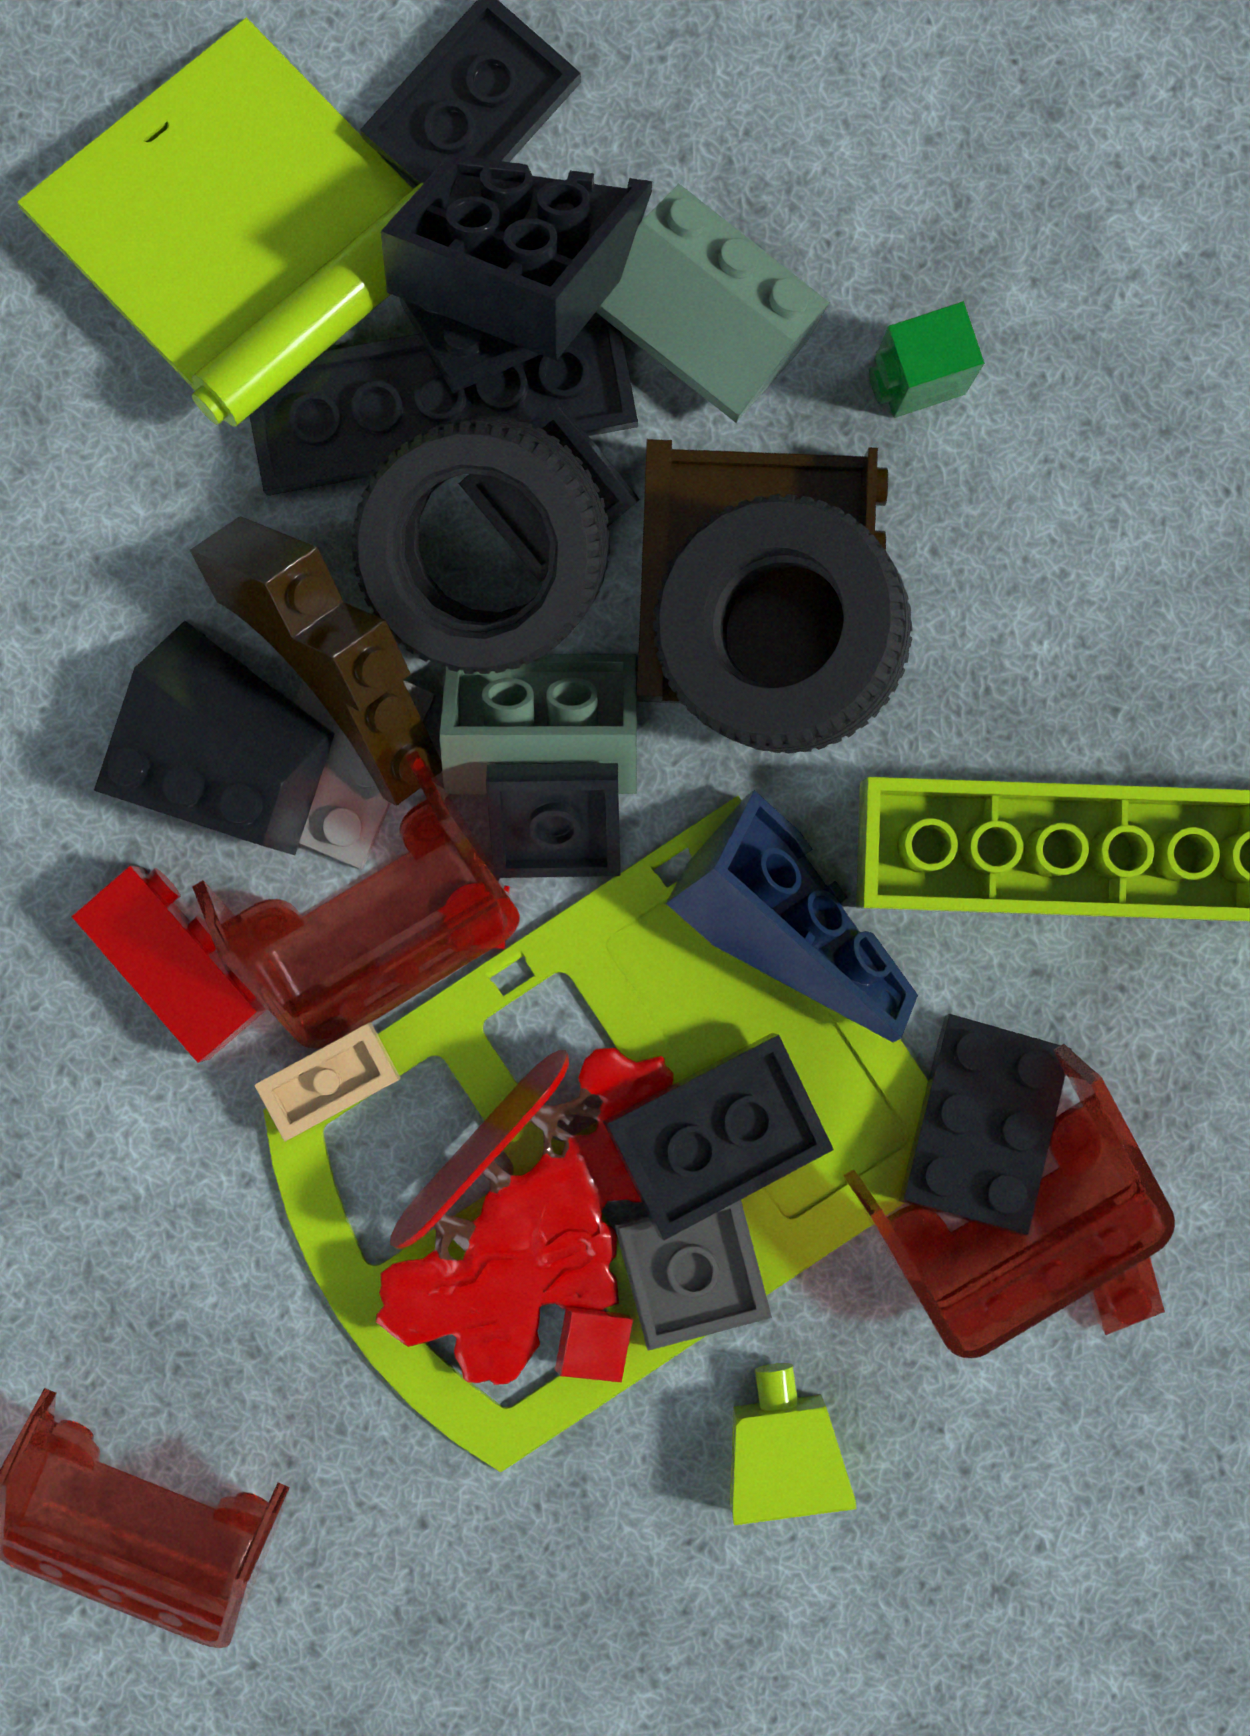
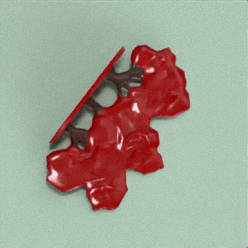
M616 1048L595 1049L584 1059L578 1077L581 1087L579 1097L553 1106L545 1105V1103L565 1077L569 1067L568 1053L566 1050H558L538 1063L419 1192L396 1223L390 1236L391 1246L403 1249L413 1245L432 1227H435V1250L423 1259L394 1263L380 1273L381 1288L379 1295L384 1306L376 1314V1323L407 1347L430 1342L452 1334L457 1338L454 1354L461 1367L463 1379L468 1383H481L489 1380L494 1385L508 1384L517 1379L533 1353L540 1346L538 1328L541 1306L556 1304L562 1309L573 1307L602 1311L606 1307L619 1304L617 1279L609 1271V1264L617 1255L616 1230L601 1220L602 1210L608 1201L627 1199L632 1202L642 1201L603 1121L673 1084L674 1073L666 1067L664 1057L657 1056L636 1063L625 1057ZM591 1094L598 1095L603 1101L600 1108L587 1107L582 1102ZM572 1114L595 1118L598 1125L597 1129L589 1135H571L559 1128L557 1122L561 1119L568 1125L574 1119ZM528 1122H531L543 1130V1155L534 1168L526 1174L509 1175L494 1159ZM553 1136L565 1141L561 1155L555 1154L551 1146ZM481 1174L490 1180V1191L485 1196L481 1215L474 1221L446 1214ZM452 1239L465 1251L463 1260H455L450 1256L448 1247Z

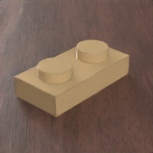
M370 1022L256 1083L254 1086L285 1142L400 1080L401 1077Z

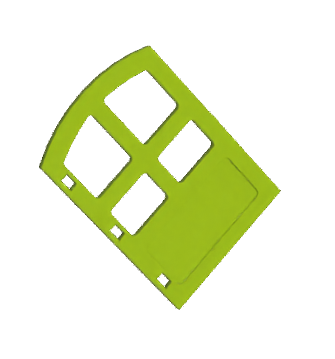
M736 796L621 872L620 876H615L378 1033V1036L400 1076L430 1056H439L444 1059L485 1121L518 1083L485 1035L484 1023L487 1018L555 973L561 972L570 976L617 1049L625 1057L636 1063L657 1056L664 1057L666 1067L674 1073L673 1084L771 1033L779 1034L834 1150L741 1199L767 1296L905 1204L899 1201L928 1080L901 1039L893 1043L713 946L666 904L677 882L666 887L659 875L653 870L687 848L689 849V854L693 857L741 803L740 797ZM525 956L526 963L535 976L503 996L497 985L490 978ZM363 1100L285 1142L267 1108L263 1109L272 1166L288 1220L308 1267L336 1317L372 1366L412 1408L454 1443L497 1471L503 1472L705 1337L702 1336L647 1351L617 1236V1255L609 1264V1271L617 1279L619 1304L607 1308L610 1312L625 1313L633 1319L622 1383L558 1375L514 1405L508 1407L500 1405L473 1383L466 1382L463 1376L427 1342L407 1347L376 1323V1314L384 1306L379 1295L381 1288L380 1273L394 1263L423 1259L435 1250L436 1228L426 1233L413 1245L405 1247L381 1264H371L365 1259L335 1183L324 1138V1129L330 1122ZM595 1121L575 1135L591 1134L597 1129L598 1122ZM528 1122L503 1149L513 1164V1175L526 1174L540 1161L544 1149L543 1130ZM553 1137L551 1140L553 1151L555 1154L561 1155L565 1141H560ZM487 1194L453 1217L474 1221L481 1215L483 1202ZM602 1212L601 1220L612 1227ZM452 1239L448 1247L450 1256L455 1260H463L465 1251Z

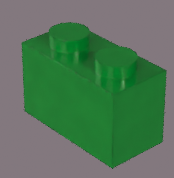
M964 301L889 325L880 347L876 351L874 358L876 366L869 368V379L877 402L880 405L889 402L894 418L965 395L985 362Z

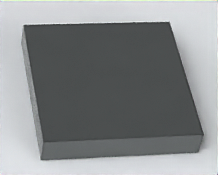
M741 1200L666 1240L658 1236L648 1214L615 1223L647 1351L772 1318Z

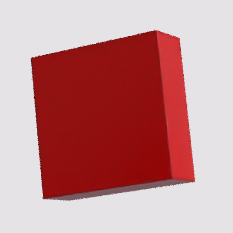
M566 1307L555 1371L564 1377L622 1383L633 1319L625 1313Z

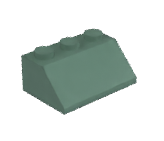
M678 183L639 224L621 280L596 312L736 423L807 343L830 302Z
M546 654L528 665L522 664L520 668L506 669V671L500 673L491 671L489 674H479V672L465 674L463 670L454 672L446 667L440 725L444 794H487V765L618 763L619 794H637L636 654Z

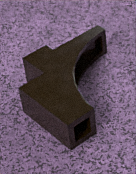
M239 516L190 549L216 602L225 606L250 625L303 679L343 731L371 775L383 799L397 806L442 772V761L403 681L411 673L386 620L343 601L318 547Z

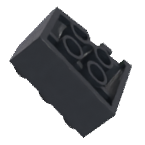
M450 154L381 230L387 293L557 361L620 282L637 228L642 221L652 193V181L629 178L627 188L594 184V173L570 170L567 180L532 176L527 164Z
M184 621L134 667L94 791L254 844L295 855L335 733L279 690L274 689L259 678L233 655L225 652L205 637L206 635Z

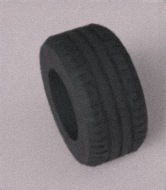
M780 494L770 495L769 498L764 496L754 497L753 501L746 499L738 502V506L734 507L731 505L723 508L724 512L720 514L716 512L710 517L708 523L703 522L696 527L698 530L694 534L690 533L685 539L687 541L684 546L680 545L675 551L677 555L674 560L670 559L667 566L669 570L667 574H663L660 581L662 587L657 591L656 598L658 599V604H655L653 612L656 615V620L653 621V630L656 632L654 644L659 650L656 654L663 666L661 668L663 675L670 680L668 685L677 694L681 704L686 705L687 710L704 725L737 743L756 750L774 753L785 752L787 754L800 751L811 752L813 748L820 750L829 744L841 742L842 737L847 736L849 738L856 733L857 729L869 724L867 720L871 717L875 718L880 712V708L888 703L890 700L888 696L891 692L895 693L899 685L898 681L905 672L903 668L904 663H908V651L912 642L910 632L913 629L911 606L908 604L909 597L901 575L885 549L865 526L857 522L849 513L845 514L842 509L830 506L824 501L818 500L815 502L812 497L802 496V498L791 494L781 497ZM782 568H806L826 579L839 597L843 609L844 622L838 645L821 669L799 683L786 687H773L757 683L746 677L737 668L728 652L727 626L733 606L742 592L761 576Z

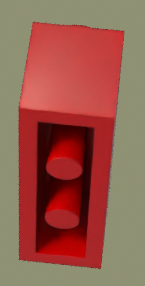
M129 866L71 917L197 1063L210 1060L266 1011V1008L257 999L264 993V990L242 965L238 964L231 969L215 951L222 945L218 935L199 916H196L191 921L188 920L174 903L181 897V894L159 869L154 868L148 873L143 867Z

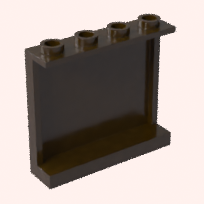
M647 439L637 702L681 703L677 698V694L668 685L670 680L664 677L661 669L663 666L656 654L659 650L654 644L656 632L653 630V621L656 620V615L653 612L655 604H658L656 596L658 589L662 587L660 581L663 574H667L669 570L667 566L670 559L674 560L677 555L675 551L680 545L684 546L687 541L685 539L690 533L694 534L698 530L696 527L703 522L708 523L710 517L716 512L720 514L724 512L723 508L731 505L734 507L738 506V502L743 500L753 501L754 497L759 496L769 498L770 495L780 494L781 497L791 494L802 498V496L812 497L815 502L821 500L830 506L842 509L845 514L849 513L874 535L886 551V532L875 530L876 506H885L888 495V468L877 467L878 448L868 447L864 456L672 449V440ZM801 567L778 569L756 579L739 596L729 617L727 647L734 664L749 679L773 687L790 686L815 674L832 656L841 637L844 615L836 591L822 576Z

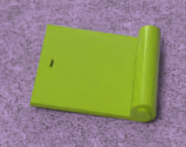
M246 17L34 187L17 203L19 208L195 390L191 396L202 413L216 425L224 420L231 426L236 427L391 295L386 290L381 230L424 183H420L416 188L412 189Z

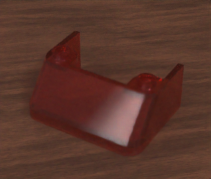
M417 750L405 757L427 799L410 809L400 823V837L409 852L307 915L302 916L291 903L281 899L260 901L234 915L204 880L192 886L219 958L297 1042L307 1048H323L356 1029L375 1021L503 943L512 936L519 925L520 914L510 894L458 808ZM480 883L446 904L450 895L458 888L467 884Z
M1062 1044L1053 1051L1080 1102L1062 1112L1055 1119L1049 1151L1058 1168L1041 1179L1029 1235L1020 1236L971 1221L950 1232L936 1211L915 1205L903 1207L886 1217L882 1208L854 1169L843 1175L886 1251L946 1347L959 1357L978 1358L990 1353L1157 1253L1169 1242L1175 1228L1174 1213L1103 1078L1065 1044Z
M44 1388L0 1469V1560L19 1571L199 1644L214 1648L228 1647L242 1618L278 1528L290 1487L277 1482L269 1503L255 1494L239 1492L235 1497L227 1496L221 1498L216 1509L99 1462L100 1449L93 1441V1433L82 1424L71 1420L55 1422L57 1393Z

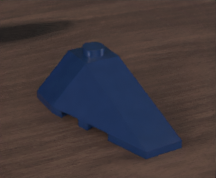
M755 790L752 791L686 864L666 904L713 946L893 1043L901 1039L918 994L874 933L868 931L860 932L841 905V902L848 897L838 883L834 881L827 886L805 856L813 849L801 832Z

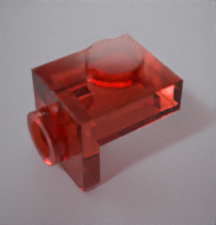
M1122 1219L1098 1227L1093 1231L1068 1241L1071 1255L1083 1273L1094 1313L1105 1335L1165 1312L1151 1258L1126 1220Z

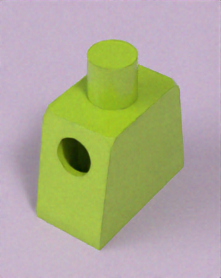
M774 1363L757 1367L755 1369L759 1403L733 1406L730 1506L734 1526L857 1509L855 1496L822 1395L797 1398L793 1364Z

